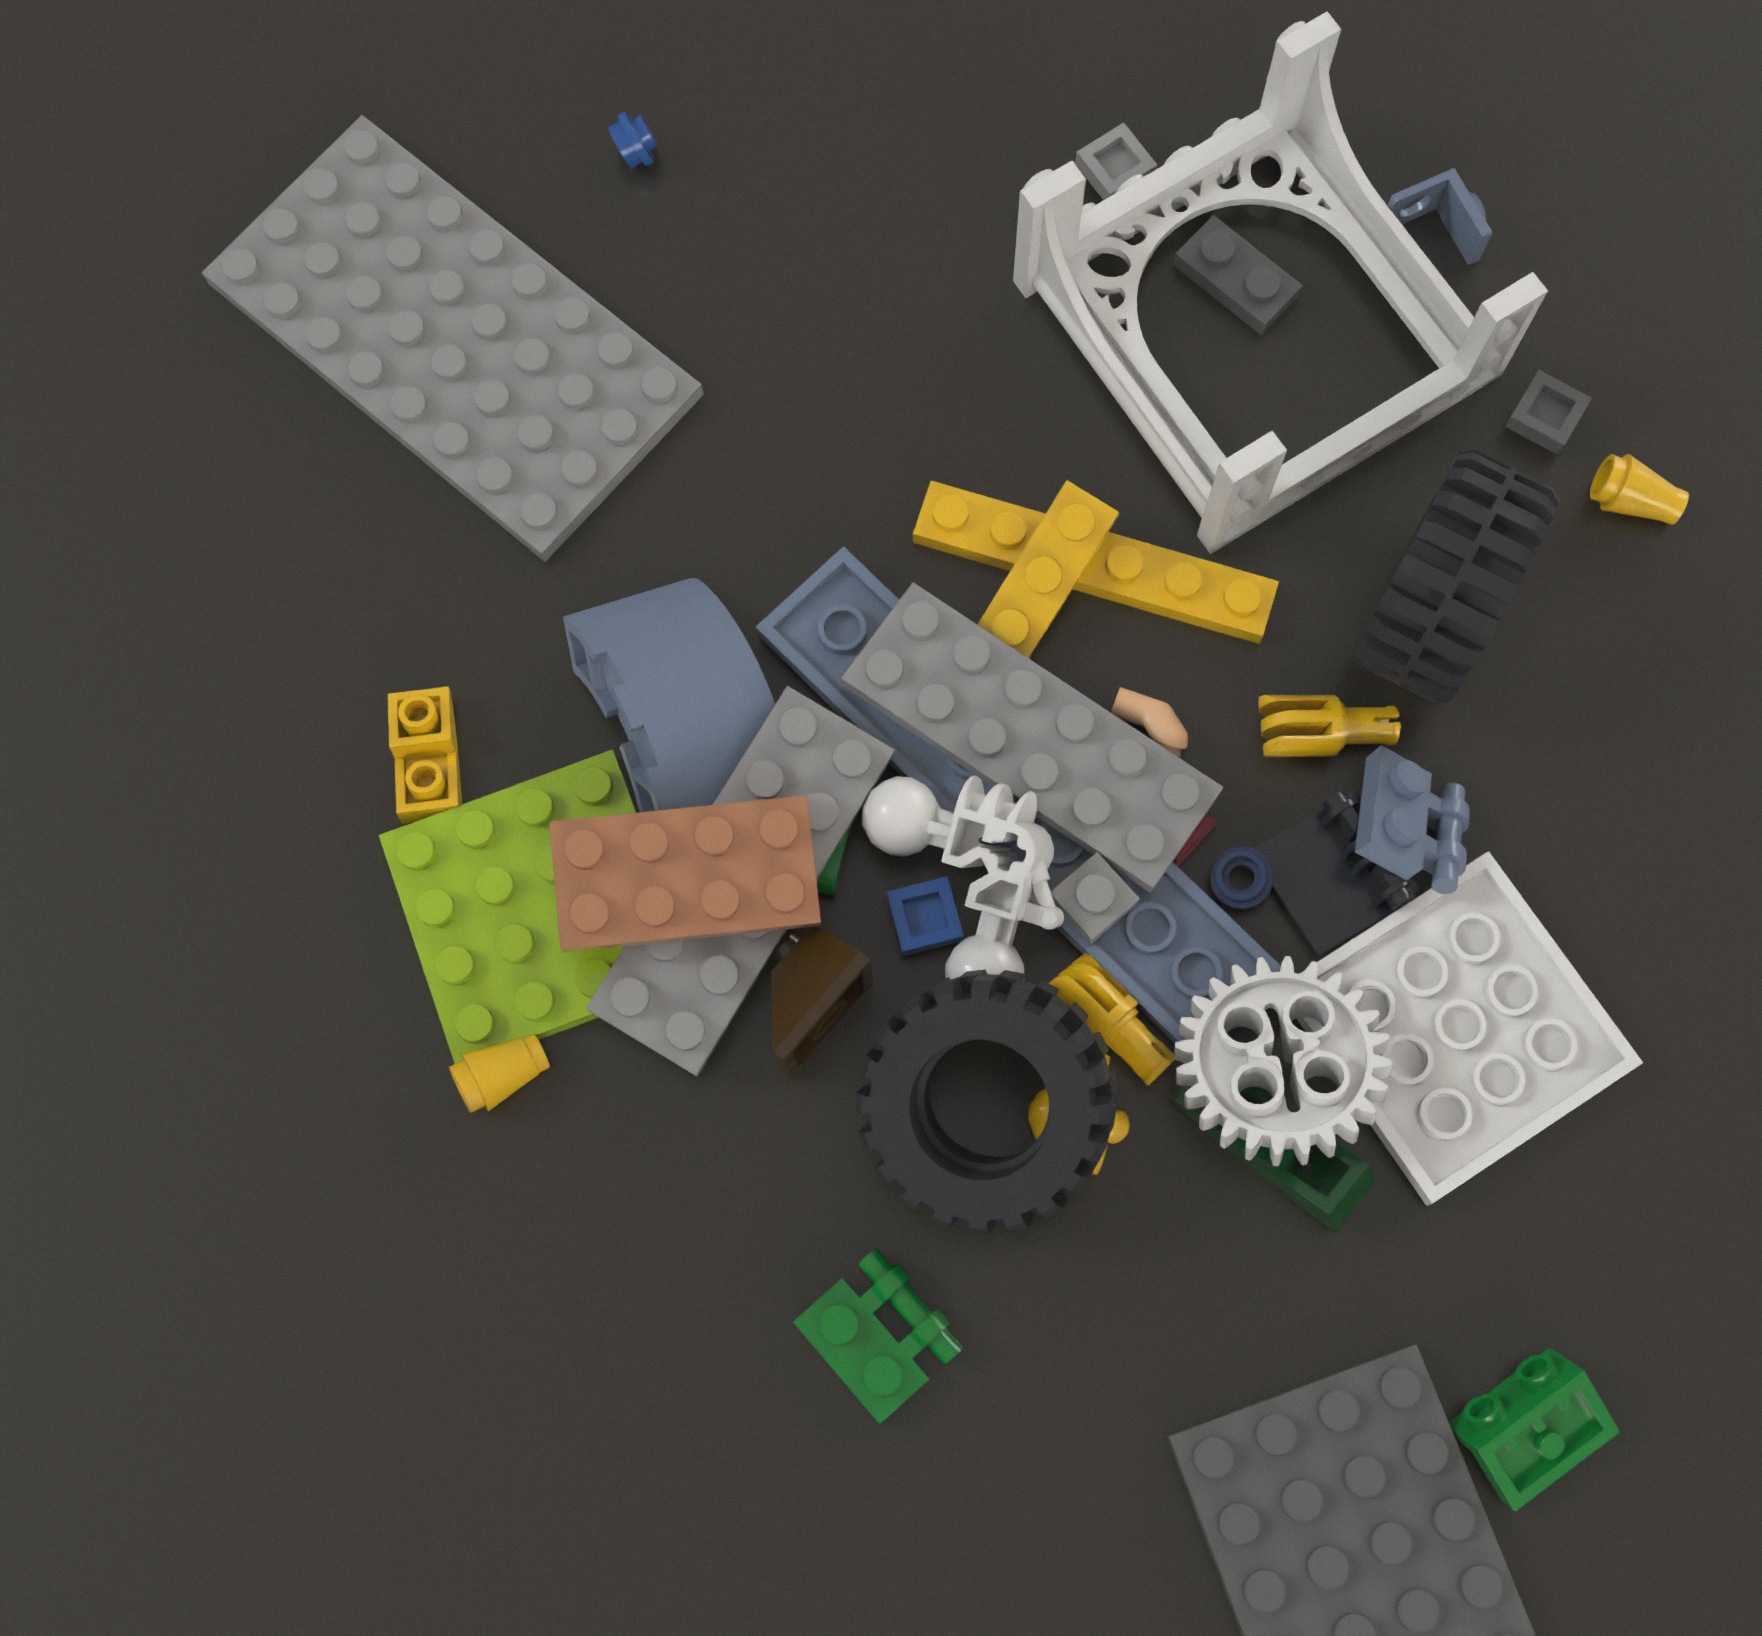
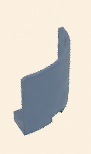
M689 578L563 616L573 672L589 689L605 718L618 715L629 739V742L621 744L619 749L632 783L639 812L713 805L775 706L774 699L759 663L727 608L701 580Z

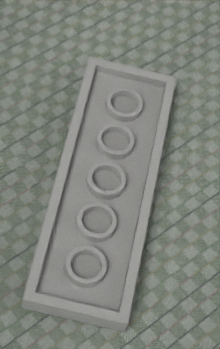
M914 582L841 677L844 688L975 776L981 778L982 781L991 787L999 783L1008 785L1012 791L1015 803L1025 793L1029 791L1035 793L1037 797V818L1092 855L1098 852L1110 867L1150 894L1223 789V786Z
M787 686L713 805L808 795L816 880H818L861 810L870 791L873 790L894 756L895 749ZM787 929L624 946L586 1009L698 1077Z

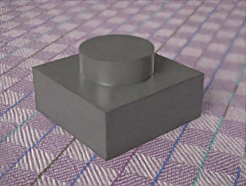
M1538 370L1505 427L1559 455L1592 398Z

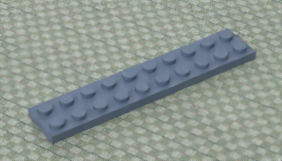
M843 546L756 626L757 635L841 718L855 724L861 730L895 749L894 756L889 762L893 769L902 777H911L925 784L932 791L941 809L954 812L964 784L974 774L842 686L841 677L899 601L884 584ZM982 781L984 793L987 795L993 787ZM1035 817L1034 823L1043 827L1048 832L1054 845V857L1047 869L1050 880H1047L1050 891H1052L1093 855ZM982 838L980 839L982 844L1000 845L1010 848L1009 852L1015 853L1018 856V861H1024L1026 857V850L1019 848L1017 841L991 844L982 841ZM1174 863L1170 865L1151 894L1113 869L1140 900L1138 905L1091 945L1065 916L1062 925L1057 928L1082 954L1091 955L1139 1002L1137 1008L1174 1044L1175 1042L1186 1040L1179 1034L1181 1017L1196 1018L1191 1012V999L1193 996L1196 995L1211 1000L1208 993L1209 980L1214 977L1229 987L1231 985V969L1233 965L1237 964L1250 977L1255 975L1257 959L1260 957L1265 959L1271 972H1280L1281 965Z

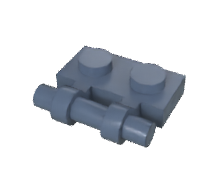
M1381 745L1367 756L1365 761L1355 852L1406 881L1423 869L1433 875L1432 888L1434 891L1440 894H1451L1457 890L1458 877L1466 869L1467 851L1461 844L1462 833L1469 828L1470 807L1465 802V789L1457 783H1446L1440 788V797L1430 792L1432 777L1430 772ZM1427 827L1436 831V840L1426 835Z

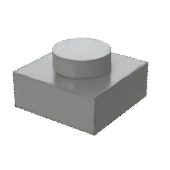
M1125 123L1120 124L1076 152V166L1103 200L1114 195L1117 189L1132 176L1137 174L1146 176L1157 169V163Z
M1098 852L1051 891L1055 906L1061 909L1065 918L1090 945L1138 905L1140 900Z

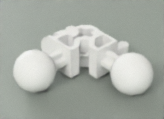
M973 775L964 784L955 810L951 812L940 808L932 791L925 784L911 777L896 776L882 781L871 790L862 806V826L871 843L894 856H909L918 853L929 844L944 849L941 860L943 863L959 868L985 865L988 871L987 875L970 884L965 902L966 907L982 911L976 935L965 938L953 949L945 964V978L954 979L962 976L967 971L986 969L987 974L1000 975L1004 970L1024 973V963L1016 948L1012 945L1018 921H1026L1049 930L1060 927L1064 921V914L1060 908L1055 906L1047 880H1050L1047 869L1054 857V845L1048 832L1043 827L1034 823L1037 812L1036 794L1029 791L1015 804L1010 787L999 783L985 795L981 778ZM982 838V841L991 844L1017 841V846L1026 850V857L1024 861H1018V856L1015 853L1009 852L1010 848L1000 845L982 844L980 839Z

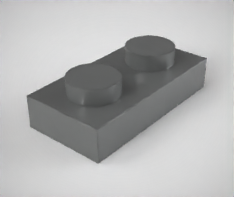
M1214 215L1178 250L1173 262V266L1261 336L1300 296L1303 287L1301 283Z

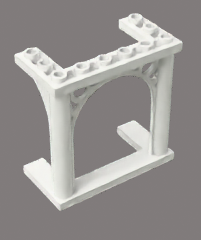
M1328 12L1308 23L1304 21L1294 23L1279 36L1275 43V50L1266 79L1267 82L1261 105L1257 111L1241 120L1239 118H1232L1216 129L1211 138L1194 148L1184 146L1178 149L1165 161L1163 166L1146 176L1142 174L1132 176L1117 189L1114 195L1097 205L1094 203L1083 205L1086 178L1073 161L1068 162L1055 171L1046 169L1037 173L1020 190L1013 282L1025 298L1036 292L1043 298L1202 518L1197 537L1210 554L1500 377L1548 292L1542 282L1532 272L1482 302L1475 317L1469 312L1379 196L1363 172L1348 143L1337 114L1329 77V69L1341 28ZM1266 156L1274 158L1279 163L1281 169L1280 180L1270 188L1257 186L1251 176V166ZM1296 173L1301 178L1298 187L1306 190L1309 194L1298 196L1290 191ZM1237 174L1239 182L1237 186L1231 189H1223L1219 186V184L1226 183L1229 178ZM1183 205L1187 207V210L1184 212L1175 211ZM1236 205L1272 206L1305 216L1324 227L1348 249L1439 369L1284 464L1282 463L1287 450L1273 431L1226 458L1153 358L1143 338L1137 313L1139 282L1145 266L1155 249L1182 224L1215 209ZM1139 231L1145 236L1142 242L1134 246L1124 241L1133 238L1134 234ZM1102 253H1109L1124 259L1129 265V271L1122 276L1106 277L1094 272L1088 265V262ZM1098 293L1104 294V295H1106V296L1103 297V298H1101V297L1098 295ZM1120 293L1124 301L1119 307L1113 309L1109 303V295ZM1120 324L1126 325V331L1122 328Z

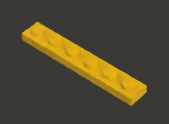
M930 481L913 532V543L1011 571L1045 516V513ZM1108 532L1073 590L1260 644L1279 581Z

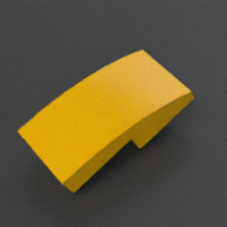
M449 686L388 694L389 748L395 758L396 813L401 824L413 823L451 808L459 807L462 805L454 710Z

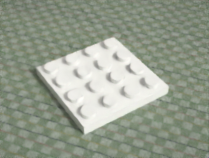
M1489 851L1466 865L1465 872L1458 877V888L1455 892L1440 894L1434 891L1433 888L1429 889L1318 961V980L1325 983L1331 976L1340 972L1343 974L1340 987L1341 994L1346 995L1360 988L1364 991L1362 1005L1358 1012L1378 1010L1380 1013L1378 1026L1372 1032L1389 1034L1390 1040L1387 1051L1380 1054V1056L1391 1059L1392 1067L1389 1077L1379 1079L1388 1085L1384 1102H1371L1377 1109L1376 1117L1371 1127L1426 1206L1433 1204L1643 1063ZM1296 1018L1305 1032H1315L1323 1028L1322 1024L1314 1018Z

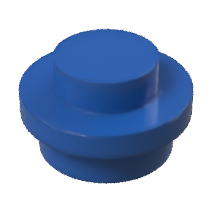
M626 110L617 114L619 121L609 126L608 130L629 167L632 169L642 162L646 166L654 163L651 150L656 148L658 143L642 115L632 119Z

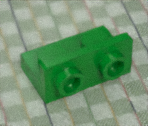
M1546 1349L1542 1353L1524 1360L1517 1367L1515 1373L1487 1394H1482L1472 1399L1465 1406L1463 1412L1449 1422L1454 1437L1471 1450L1500 1500L1514 1512L1620 1433L1586 1372L1553 1349Z

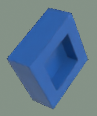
M948 876L887 891V900L903 957L964 940Z

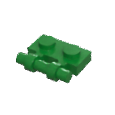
M875 1248L858 1263L860 1269L874 1284L866 1293L859 1298L842 1278L793 1323L876 1421L881 1424L930 1380L914 1362L913 1358L928 1346L945 1366L964 1347L947 1329L951 1322L940 1309L937 1308L933 1312L908 1284L912 1277L901 1264L898 1263L893 1266L881 1251ZM887 1301L892 1304L913 1329L900 1343L896 1341L874 1315Z

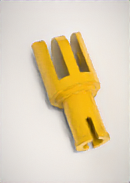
M1263 695L1258 700L1259 713L1265 716L1260 723L1261 736L1268 740L1263 745L1264 757H1334L1344 748L1345 744H1385L1386 746L1396 745L1399 739L1400 722L1389 723V719H1397L1399 717V712L1395 706L1345 707L1344 703L1336 695Z
M1086 953L1081 955L1049 982L1052 986L1060 989L1056 995L1069 1006L1076 1002L1089 1015L1085 1023L1092 1033L1100 1032L1106 1045L1120 1056L1147 1086L1156 1080L1175 1060V1054L1159 1041L1136 1017L1139 1013L1136 1009L1139 1002L1091 955Z

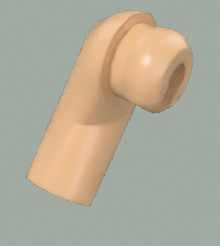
M1122 687L1119 688L1111 713L1121 720L1144 727L1154 742L1180 758L1181 749L1187 748L1188 733L1173 708L1166 702Z

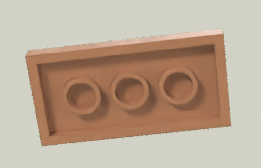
M808 795L549 822L560 950L563 953L821 926Z

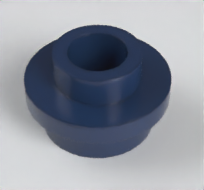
M1239 846L1230 848L1218 856L1211 868L1210 883L1214 894L1224 905L1233 909L1247 910L1260 905L1268 898L1273 888L1274 874L1270 862L1261 852L1254 848ZM1241 868L1248 869L1254 874L1253 884L1244 890L1236 889L1230 883L1232 874Z

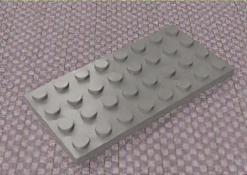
M363 115L201 272L210 286L544 562L555 553L704 395L701 383Z

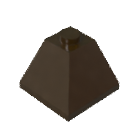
M819 926L810 927L803 936L797 931L793 932L780 945L772 958L777 964L771 971L773 1052L781 1072L789 1079L795 1076L873 985L871 960L858 949Z

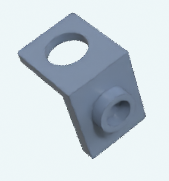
M1455 168L1393 194L1388 203L1389 209L1401 224L1436 210L1468 265L1480 260L1492 235V230L1486 222V214L1481 200L1475 193H1469ZM1425 195L1419 202H1417L1413 206L1403 209L1407 204H1409L1414 199Z

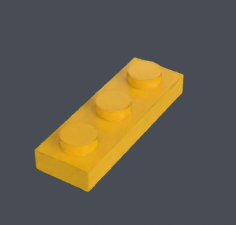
M1066 480L977 625L1030 659L1116 521L1119 512Z

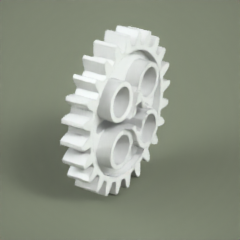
M1285 956L1280 972H1271L1265 959L1260 957L1257 959L1256 973L1250 977L1241 967L1235 964L1231 969V985L1229 987L1222 981L1214 977L1211 978L1208 991L1211 1000L1194 995L1191 999V1012L1196 1018L1181 1017L1179 1034L1186 1040L1175 1042L1174 1059L1185 1064L1176 1068V1083L1182 1086H1192L1185 1092L1184 1106L1186 1109H1196L1205 1106L1200 1115L1199 1128L1205 1131L1220 1124L1223 1127L1220 1139V1146L1225 1149L1231 1145L1238 1137L1245 1140V1159L1251 1160L1258 1152L1260 1146L1269 1148L1273 1166H1279L1284 1149H1293L1301 1165H1307L1310 1146L1315 1144L1330 1158L1334 1156L1336 1148L1335 1135L1337 1134L1345 1141L1354 1144L1359 1134V1128L1355 1120L1372 1125L1377 1109L1371 1102H1384L1388 1085L1379 1079L1389 1077L1392 1060L1380 1056V1054L1387 1051L1390 1040L1389 1034L1372 1032L1378 1026L1380 1013L1378 1010L1358 1012L1362 1005L1364 991L1360 988L1346 995L1341 994L1340 987L1343 974L1340 972L1331 976L1325 983L1318 980V962L1312 961L1302 975L1294 973V966L1290 956ZM1268 1008H1273L1277 1012L1283 1057L1286 1063H1292L1290 1087L1300 1109L1298 1112H1291L1287 1108L1281 1063L1277 1056H1272L1274 1033L1265 1012ZM1299 1017H1311L1321 1023L1323 1028L1315 1032H1304L1297 1029L1292 1024V1021ZM1236 1027H1246L1253 1030L1258 1035V1038L1248 1043H1240L1232 1040L1227 1035V1032ZM1314 1076H1324L1335 1082L1338 1089L1331 1093H1318L1313 1091L1305 1081ZM1258 1086L1266 1089L1273 1098L1263 1104H1253L1246 1101L1240 1095V1092L1245 1088Z

